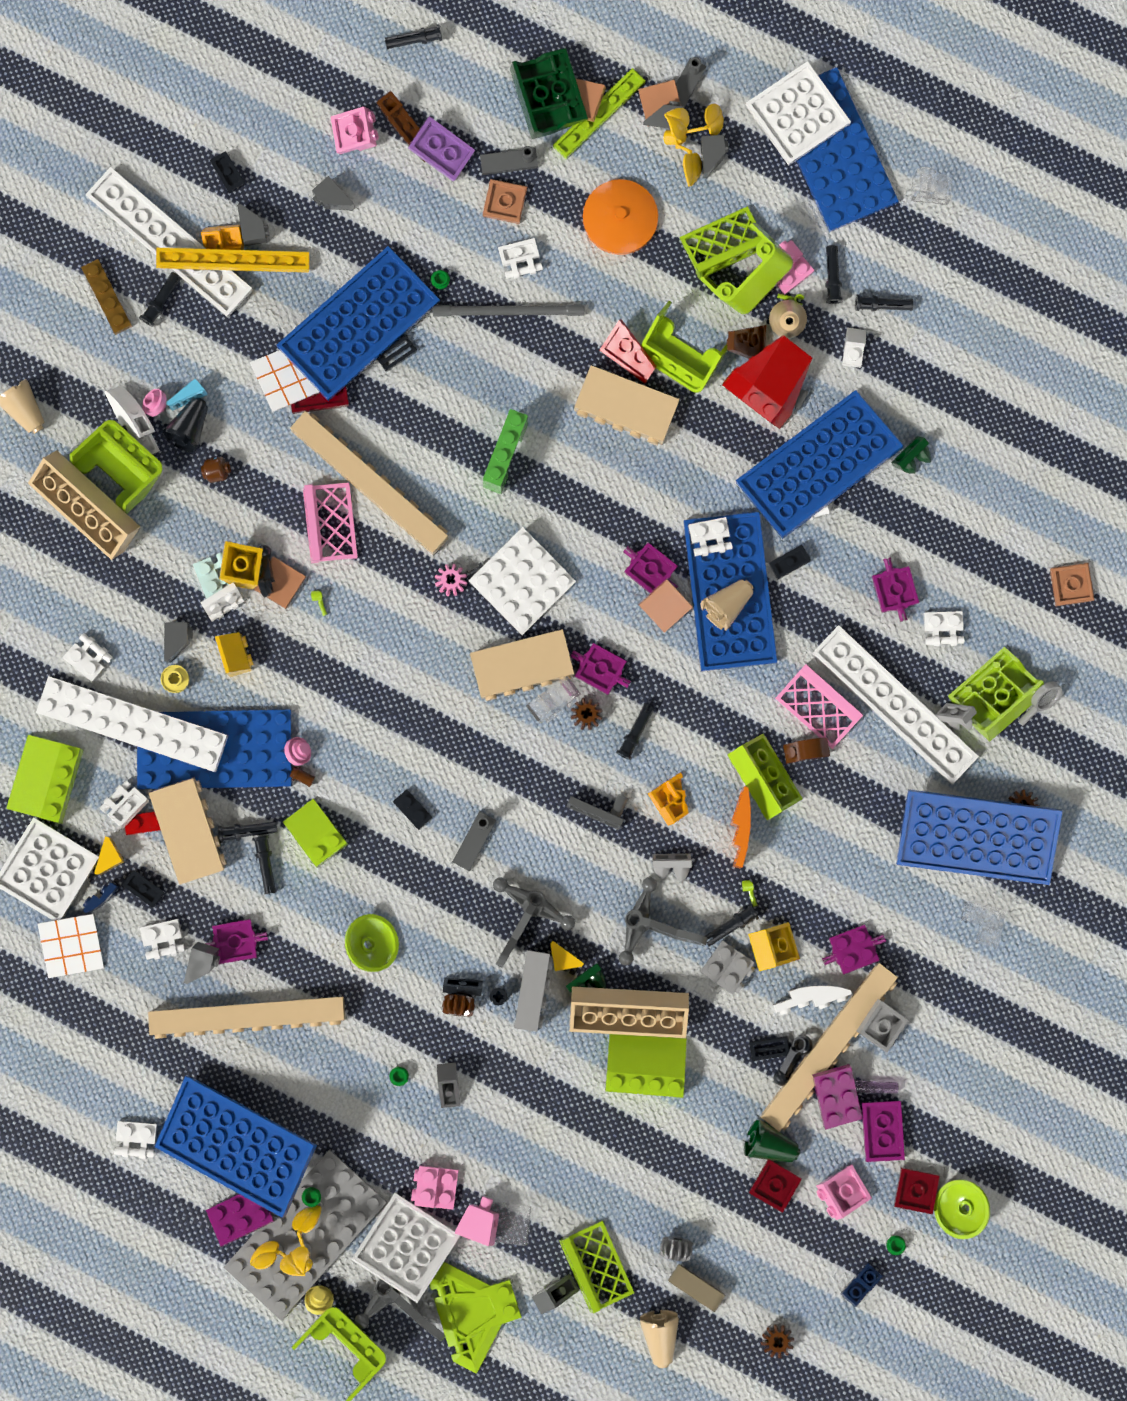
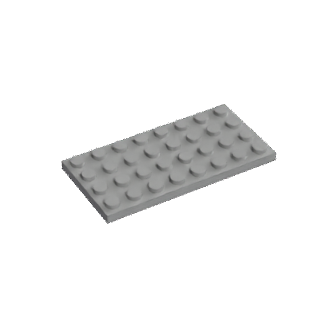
M329 1150L301 1181L286 1217L282 1218L272 1213L275 1222L258 1229L223 1268L277 1318L282 1320L383 1208L387 1201L336 1154ZM309 1187L317 1188L321 1193V1201L318 1206L322 1208L319 1220L310 1232H302L301 1234L305 1247L310 1252L309 1258L313 1261L312 1268L305 1273V1276L286 1274L280 1269V1262L283 1259L281 1255H277L275 1262L266 1269H256L251 1266L250 1260L253 1253L265 1242H278V1250L286 1255H289L297 1247H301L297 1231L292 1228V1221L297 1213L308 1208L302 1201L303 1191Z

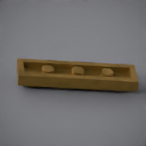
M96 259L82 266L81 268L114 334L117 335L131 328L132 325L100 261Z

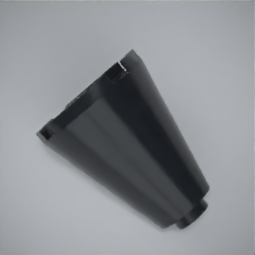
M201 398L191 399L163 430L162 436L168 442L172 440L175 442L174 446L183 451H196L208 411L206 402Z

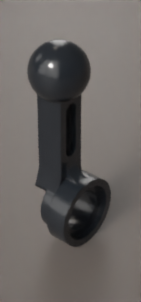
M262 544L258 548L263 549L261 565L264 577L258 579V585L262 596L265 598L274 592L272 582H275L270 562L271 548L268 545Z
M799 1035L794 1039L793 1047L790 1046V1051L780 1070L773 1076L774 1082L777 1085L784 1086L789 1081V1074L800 1055H807L812 1050V1040L808 1036ZM801 1040H803L804 1047L802 1050H800L798 1047V1044Z

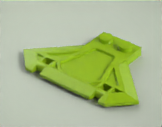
M443 1262L429 1286L431 1290L437 1289L439 1296L433 1299L448 1347L455 1346L457 1352L451 1355L453 1362L477 1374L501 1325L522 1318L510 1279L489 1285ZM449 1285L451 1292L446 1294L444 1286ZM467 1342L469 1349L464 1350L462 1343Z

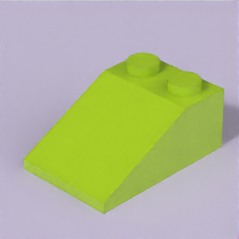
M314 799L283 821L284 825L317 868L348 845Z

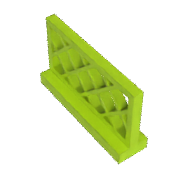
M748 206L680 237V241L696 270L699 280L702 276L711 275L757 254L756 247L762 238L759 235L753 239L745 237L748 229L754 231L749 226L750 222L756 223ZM747 214L749 218L747 224L737 222L739 216ZM725 222L733 224L730 232L721 230V225ZM735 225L745 228L743 236L733 233ZM708 230L714 231L713 240L703 237L704 232ZM718 233L728 236L725 244L715 241ZM731 237L741 240L738 246L728 245ZM690 238L698 239L696 248L689 246L686 240ZM701 241L711 244L709 251L698 249ZM713 246L723 247L722 253L718 255L711 253ZM696 253L707 255L705 261L697 264L695 260Z
M603 1221L559 1240L590 1313L594 1314L600 1311V1309L634 1294ZM601 1228L603 1232L601 1241L591 1238L593 1229ZM578 1236L587 1238L583 1249L576 1247L573 1241L574 1238ZM589 1240L599 1243L596 1254L586 1251ZM602 1245L610 1248L609 1259L598 1256ZM585 1253L595 1256L591 1268L583 1264L582 1259ZM597 1258L607 1261L604 1272L594 1269ZM610 1263L618 1266L619 1271L616 1277L606 1274ZM593 1271L602 1274L599 1286L593 1284L590 1280ZM605 1276L615 1279L612 1290L602 1287ZM618 1281L625 1283L628 1289L627 1292L623 1294L614 1292ZM601 1289L610 1292L608 1301L602 1304L598 1298Z

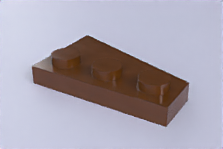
M767 325L729 331L727 350L748 359L757 355L765 348Z

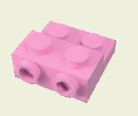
M360 107L331 116L335 146L338 154L356 149L362 151L377 146L376 141L379 139L376 129L373 128L375 115L370 109Z
M785 240L779 244L793 259V267L777 284V287L784 295L815 271L792 240L788 243Z
M852 1164L816 1186L818 1188V1197L822 1201L825 1200L828 1205V1214L832 1218L835 1217L836 1220L844 1218L872 1199Z
M420 1165L419 1170L415 1169L414 1181H417V1188L412 1190L411 1201H415L414 1206L453 1210L458 1170Z

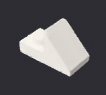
M847 328L842 365L861 368L863 351L866 345V330Z

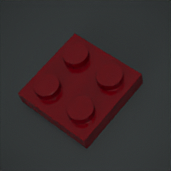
M767 1160L748 1193L783 1213L802 1178L775 1162Z
M900 1168L894 1207L933 1215L940 1176Z

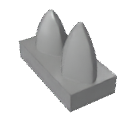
M946 703L935 716L942 722H947L956 731H959L960 724L966 729L971 730L973 726L972 717L977 712L973 706Z
M652 854L654 871L658 877L663 879L669 873L670 868H673L676 878L682 883L686 879L690 868H692L691 854Z

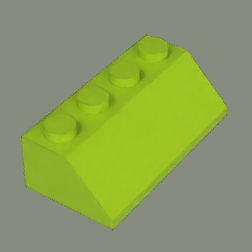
M764 733L727 754L766 820L771 819L803 799Z

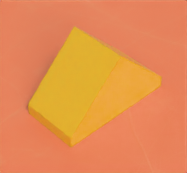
M105 836L94 874L102 875L125 862L113 839Z
M554 941L551 942L555 971L582 967L584 965L583 962Z

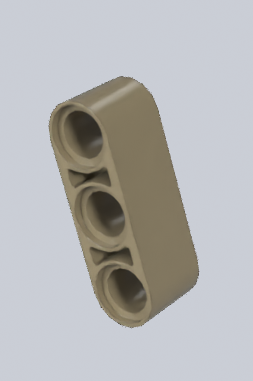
M680 1264L677 1265L668 1279L671 1284L713 1312H716L726 1296Z

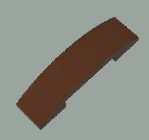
M390 90L376 103L409 146L420 128Z

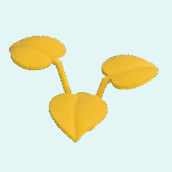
M717 104L707 106L704 114L706 126L689 130L687 126L690 119L686 109L675 108L664 114L670 126V130L664 132V143L666 145H675L676 149H681L688 153L683 158V168L688 187L692 186L701 175L702 161L698 153H692V150L681 145L685 143L687 133L708 129L709 134L713 136L721 132L724 122L723 113Z
M317 1205L301 1210L292 1221V1228L297 1231L301 1247H297L289 1255H286L278 1250V1242H265L253 1253L250 1265L256 1269H266L275 1262L277 1255L283 1256L280 1262L282 1272L293 1276H305V1273L312 1268L313 1261L309 1258L310 1252L305 1247L301 1234L302 1232L308 1233L315 1227L321 1214V1206Z

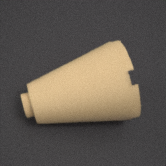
M781 301L770 312V326L780 337L782 335L787 338L795 337L806 326V311L796 301ZM791 317L793 322L786 324V319Z
M25 379L19 382L20 385L13 386L0 395V407L28 433L33 432L36 434L43 429L42 425L45 422L29 382Z
M741 579L704 598L700 603L702 610H707L708 614L706 617L717 628H725L727 630L753 595V586L749 581Z
M660 1310L661 1314H654V1311L644 1313L640 1316V1325L653 1364L657 1365L658 1368H667L673 1362L679 1322L678 1314L669 1310Z

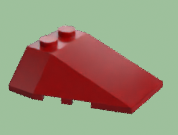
M784 335L763 348L764 350L757 355L749 358L740 367L738 366L733 369L722 384V386L778 429H781L791 416L812 361L810 355Z

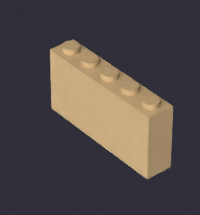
M591 365L576 401L574 411L580 417L587 418L589 416L594 418V421L598 424L605 425L607 423L612 425L614 430L620 432L625 430L630 432L632 437L638 439L643 437L648 439L647 442L653 445H658V443L662 445L680 399Z
M563 629L470 653L481 699L486 701L497 699L496 695L504 694V696L516 694L515 691L523 689V692L534 689V686L540 684L542 687L552 685V681L559 679L560 682L569 681L571 676H574Z
M195 777L149 792L179 885L223 871L225 869L224 865H227L224 854H220L218 848L221 846L218 835L214 836L212 830L215 828L212 817L208 818L206 810H209L206 799H202L200 794L202 792L201 783L199 780L196 781Z

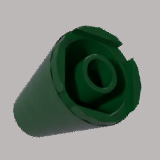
M755 1120L749 1128L747 1135H750L748 1142L745 1141L744 1143L745 1156L784 1162H793L798 1159L800 1155L798 1144L764 1121Z

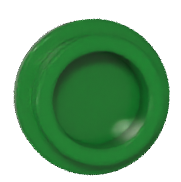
M438 270L432 274L431 283L436 289H444L449 285L450 277L447 272Z
M395 1067L391 1070L389 1078L395 1086H403L409 1079V1073L404 1067Z
M309 1187L303 1191L302 1201L308 1207H315L321 1201V1193L317 1188Z
M893 1235L887 1240L886 1248L891 1254L900 1255L905 1251L906 1242L901 1236Z

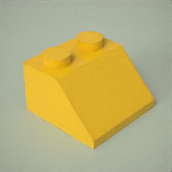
M225 541L219 579L228 584L234 583L236 587L254 589L258 586L263 549Z
M239 632L215 636L225 672L229 677L252 671L251 666L254 663L251 654L247 655L245 648L248 647L245 636L242 637Z
M789 922L748 934L759 971L800 959Z

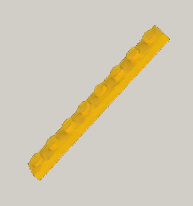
M156 247V268L309 273V252Z

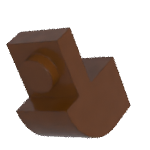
M827 737L801 740L783 745L786 764L830 757Z

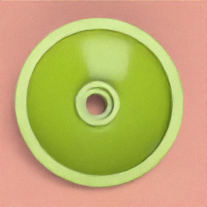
M366 914L356 918L349 925L345 934V949L352 963L359 969L367 972H379L388 968L396 959L399 950V940L394 927L387 919L376 914Z
M954 1180L945 1184L937 1193L934 1213L939 1226L948 1235L957 1239H969L979 1235L986 1228L990 1219V1204L986 1194L978 1185L968 1180ZM966 1204L969 1206V1211L965 1209Z

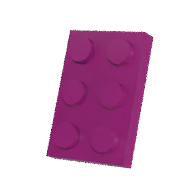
M850 1064L812 1074L825 1130L862 1119Z
M901 1101L861 1103L865 1162L905 1160Z
M240 1194L206 1210L219 1244L222 1247L275 1222L271 1211Z

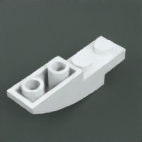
M122 385L105 391L120 425H125L129 434L152 455L159 452L160 450L152 436L155 430L134 397Z
M807 986L788 991L790 999L772 1006L774 1012H780V1015L791 1012V1007L797 1005L798 1008L810 1005L809 1001H812L814 1007L819 1006V1009L830 1006L829 1002L837 1000L839 1003L849 999L848 995H851L852 992L851 990L834 986Z

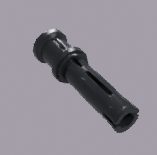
M439 24L436 27L426 29L422 27L419 31L385 37L387 50L421 42L422 44H427L430 41H442Z
M829 245L826 247L828 281L825 283L828 297L826 303L839 304L843 302L840 291L842 282L839 280L838 246Z
M174 272L170 273L157 296L148 303V308L144 314L139 316L141 321L154 327V321L159 314L163 313V306L182 279Z
M856 294L855 311L860 309L871 310V312H875L877 309L912 311L913 299L878 298L876 295L868 297Z
M647 703L643 704L629 735L626 734L623 737L624 742L621 748L616 751L619 756L630 761L632 760L631 755L635 747L640 744L638 739L655 710L653 706H650L648 712H646L649 706Z
M276 821L240 826V824H234V826L229 827L218 826L220 843L233 839L240 841L241 837L278 833Z
M269 835L252 838L256 847L255 857L259 859L264 895L270 894V891L271 893H277L270 861L272 851H270L268 844Z
M751 904L742 912L734 913L731 920L705 935L708 939L713 938L707 942V945L710 947L739 927L741 929L745 928L747 923L754 919L758 920L759 917Z

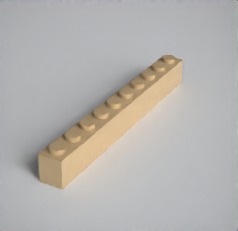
M305 411L290 427L291 432L434 556L448 540V535H446L448 531L440 524L436 526L432 522L434 519L428 513L422 514L418 510L419 506L413 500L407 501L403 497L405 494L398 487L394 489L389 485L391 483L389 479L384 475L380 477L375 473L376 468L369 462L365 464L361 460L362 456L357 451L353 450L351 452L347 448L348 444L342 438H335L332 435L334 432L327 425L323 427L318 423V417L312 412L308 414Z
M880 963L873 967L814 1044L810 1053L804 1057L791 1074L789 1081L781 1087L762 1112L760 1117L779 1132L781 1129L786 1130L791 1123L789 1120L793 1114L797 1115L803 1107L801 1103L804 1099L808 1100L815 1092L812 1074L826 1071L829 1067L832 1069L838 1062L837 1056L840 1052L844 1053L849 1048L850 1044L848 1042L852 1037L856 1038L859 1035L857 1029L877 999L884 1002L886 998L883 996L886 992H891L897 985L895 981L898 978Z
M344 997L148 1012L149 1035H155V1039L167 1038L166 1034L174 1033V1037L186 1036V1032H194V1036L205 1035V1031L213 1030V1034L225 1033V1029H232L233 1033L244 1032V1028L252 1027V1031L264 1030L263 1026H271V1030L283 1029V1025L290 1024L291 1028H301L303 1023H310V1027L322 1026V1022H329L330 1025H340L342 1020H346Z

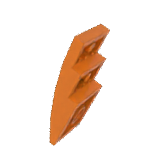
M745 786L741 790L730 823L731 826L737 827L731 846L738 848L733 867L739 869L743 868L751 828L749 789Z

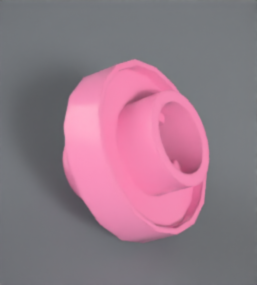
M159 389L151 390L143 400L142 409L145 414L154 417L163 412L166 408V394Z
M295 737L286 742L284 747L285 755L290 763L300 766L310 760L311 749L306 740Z

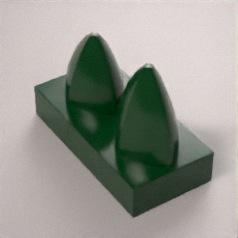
M917 436L891 463L895 468L909 474H915V457L922 462L931 463V454L927 447L929 442L924 437Z
M596 963L566 985V988L571 993L572 987L588 988L585 982L587 980L594 988L606 989V981L601 971L602 969Z

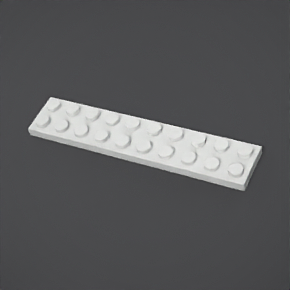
M111 167L85 194L87 198L155 256L156 247L206 249ZM171 269L227 318L253 290L232 270Z
M839 625L812 653L951 785L979 757Z
M49 676L36 713L213 772L217 771L228 735Z

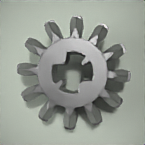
M664 1237L660 1244V1255L665 1259L682 1262L689 1261L693 1252V1243L682 1237Z

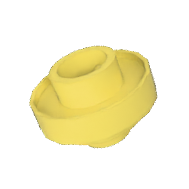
M171 665L165 668L160 678L164 689L175 694L184 691L189 685L190 680L186 669L179 665Z
M320 1285L310 1288L306 1292L304 1301L308 1311L316 1315H322L328 1308L332 1307L334 1298L331 1290Z

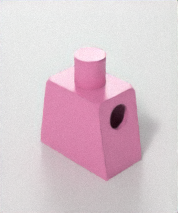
M482 1196L479 1206L475 1204L469 1205L455 1230V1234L486 1246H493L499 1220V1214L490 1210L493 1199Z

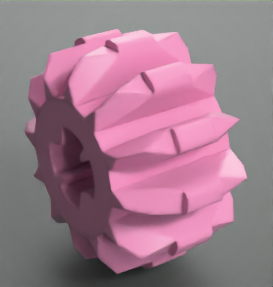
M446 564V571L441 568L438 570L442 576L435 575V579L441 580L436 582L435 585L436 587L442 586L439 590L440 593L447 590L446 596H450V591H453L454 596H457L456 589L463 592L464 589L460 585H467V582L462 580L467 575L461 574L463 571L462 567L455 571L456 564L452 565V569H449L448 564ZM450 576L452 578V576H454L455 583L452 584L450 582V584H448L447 577Z

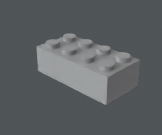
M528 950L526 952L514 1028L537 1032L538 1028H542L544 1016H540L541 1008L545 1009L547 997H543L544 989L548 990L550 978H547L546 975L547 970L552 969L553 959L549 958L550 954Z

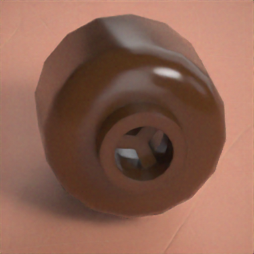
M223 457L206 459L201 466L203 478L207 479L210 483L227 480L228 473L231 472L230 463L226 462Z

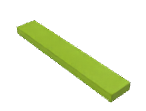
M632 68L603 96L595 121L585 120L573 125L553 144V148L567 159L646 83V80Z

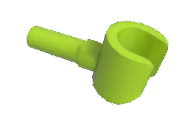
M779 293L777 295V298L796 301V298L801 300L805 298L802 294H797L795 297Z
M319 590L312 591V601H318L322 615H327L323 604L322 592Z
M750 880L742 881L743 892L749 891L752 906H757L753 883Z

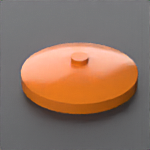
M624 179L605 182L593 190L586 200L583 210L585 232L595 246L607 253L615 255L634 253L649 243L657 228L658 209L655 200L643 186L636 182Z

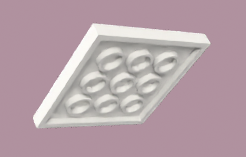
M808 61L746 102V107L788 166L851 123Z
M524 527L517 531L468 580L521 635L576 582Z
M33 817L0 871V889L53 921L63 919L97 864L99 856Z
M394 1193L351 1260L418 1303L460 1235L455 1234L453 1230Z

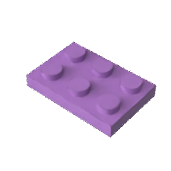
M430 116L408 146L410 151L453 182L475 151Z

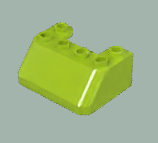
M114 420L105 421L70 453V463L82 474H87L94 467L98 466L124 490L117 496L115 504L126 514L147 496L162 473L161 462Z

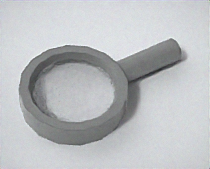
M1053 681L1042 685L1031 699L1033 706L1018 722L1024 726L1038 711L1051 708L1060 699L1062 688Z

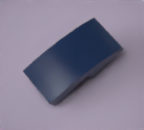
M112 882L109 885L105 884L100 892L102 894L101 897L93 895L85 900L83 912L91 913L103 906L116 893L119 886Z
M867 1263L840 1294L854 1307H857L883 1276Z

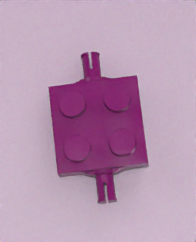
M647 543L637 553L629 548V546L623 551V553L631 558L630 565L624 573L648 593L654 591L666 579L676 589L678 588L670 580L671 574L675 571L677 565L651 544Z
M891 557L883 559L886 570L881 574L872 576L881 613L898 611L900 622L906 621L908 619L905 609L919 604L910 567L893 568Z
M594 643L586 654L582 655L574 650L570 656L580 662L575 678L606 695H609L612 687L617 683L628 688V684L631 682L621 676L622 669L627 661Z
M249 919L212 926L213 942L204 944L219 948V964L258 958L256 951L257 942L268 940V937H262L267 936V932L255 934L252 921Z
M862 925L829 938L832 954L822 958V960L825 961L824 965L836 962L840 966L842 974L845 975L880 961L876 953V945L884 943L886 940L883 934L872 939L866 926Z

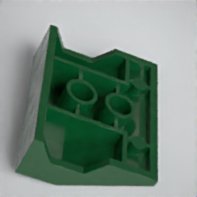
M566 48L544 53L537 59L526 62L512 61L510 72L531 139L548 136L588 120Z

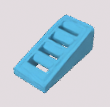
M194 379L169 399L166 404L174 411L185 406L191 399L206 396L207 392Z

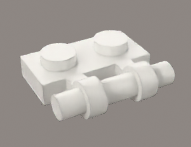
M535 238L498 247L503 267L511 266L510 271L504 272L506 279H517L521 275L528 273L532 275L536 274V271L543 270L541 263H533V259L539 258ZM527 261L528 266L517 269V263Z
M726 517L688 525L692 544L700 543V548L693 549L694 556L702 555L704 557L708 556L709 553H724L725 550L732 549L731 542H723V538L730 536ZM716 540L717 544L707 546L706 541Z
M231 583L202 601L201 605L213 622L217 618H223L224 614L228 611L237 609L238 605L243 603L244 600L235 584Z
M963 611L923 613L924 632H932V637H925V645L938 647L941 644H950V646L964 644V636H956V631H963ZM939 632H949V637H939Z
M83 633L79 639L84 642V645L80 647L75 643L63 658L91 682H94L105 669L100 662L104 659L109 663L113 657L105 647H100L93 637H88ZM90 648L97 653L95 658L87 653Z
M127 780L122 785H118L115 788L116 791L109 798L107 797L99 807L103 813L111 808L112 810L107 815L121 829L149 802L135 787L128 792L127 790L132 785ZM123 796L124 798L116 805L115 802Z
M179 919L140 928L144 947L152 945V951L145 952L147 960L153 958L155 960L161 959L162 956L170 954L175 956L179 952L185 951L184 944L176 945L175 941L176 939L183 938ZM169 941V947L159 949V943Z
M118 1121L116 1141H123V1147H115L114 1154L122 1155V1157L139 1156L140 1159H146V1157L154 1158L155 1150L147 1149L148 1144H156L157 1124ZM130 1142L141 1143L140 1149L130 1148Z

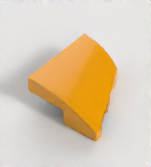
M241 225L205 227L201 232L203 246L206 249L244 250Z
M681 772L648 793L668 826L676 823L689 813L688 806L685 803V790H682L681 778H683Z

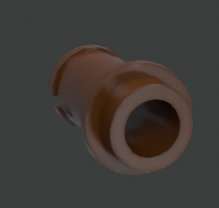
M294 767L290 774V777L293 778L292 780H297L310 787L315 776L301 770V767Z

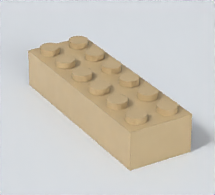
M57 450L42 459L28 482L34 490L111 560L125 552L140 529V526Z
M572 987L569 1032L686 1038L689 993Z

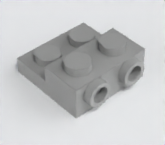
M722 940L700 972L730 994H733L734 992L738 993L743 987L744 983H742L744 977H750L755 970L753 964L755 962Z
M877 999L857 1029V1032L881 1050L888 1052L893 1047L899 1034L905 1029L908 1020L883 1001Z

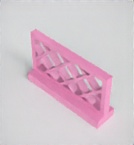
M349 483L304 485L303 496L311 564L323 561L357 559ZM338 488H345L346 496L342 501L333 494ZM316 490H324L329 495L322 502L316 497ZM330 497L339 502L334 511L325 505ZM341 505L348 510V515L345 519L335 513ZM322 506L331 513L325 521L318 516V511ZM332 515L341 521L336 529L327 523ZM343 523L350 528V534L346 538L338 532ZM324 525L333 531L327 540L320 534V530ZM334 534L344 540L338 548L329 542ZM346 542L352 547L353 554L345 555L339 549ZM326 544L335 550L332 556L323 557L322 549Z
M807 664L775 698L819 738H826V730H837L838 738L833 743L828 740L829 747L832 749L863 716L858 709ZM800 676L807 680L808 689H796V680ZM794 684V689L788 690ZM818 690L821 692L822 701L810 702V691ZM796 691H808V702L797 703ZM785 692H794L795 703H786L781 697ZM824 703H833L836 706V714L825 715ZM808 704L809 716L799 715L797 713V705ZM811 704H822L823 715H811ZM789 705H795V710ZM838 708H839L844 714H838ZM836 716L837 728H826L825 717ZM839 716H848L852 722L848 727H839ZM823 717V728L815 729L812 726L811 718Z

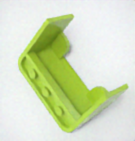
M751 223L749 226L762 238L757 244L756 253L763 261L738 288L730 282H724L717 286L708 276L700 278L718 298L740 314L750 313L793 267L792 257L757 223Z
M668 301L657 314L641 346L657 366L656 369L695 393L701 392L727 353V344L721 351L709 348L704 354H701L673 336L674 323L665 316L672 304L671 301Z
M330 1307L301 1335L291 1348L295 1350L309 1334L316 1340H324L332 1333L359 1359L353 1367V1376L359 1384L346 1397V1401H351L383 1367L386 1362V1356L339 1308Z

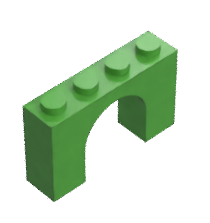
M512 409L509 410L483 477V488L502 494L518 442H522L528 426V415Z

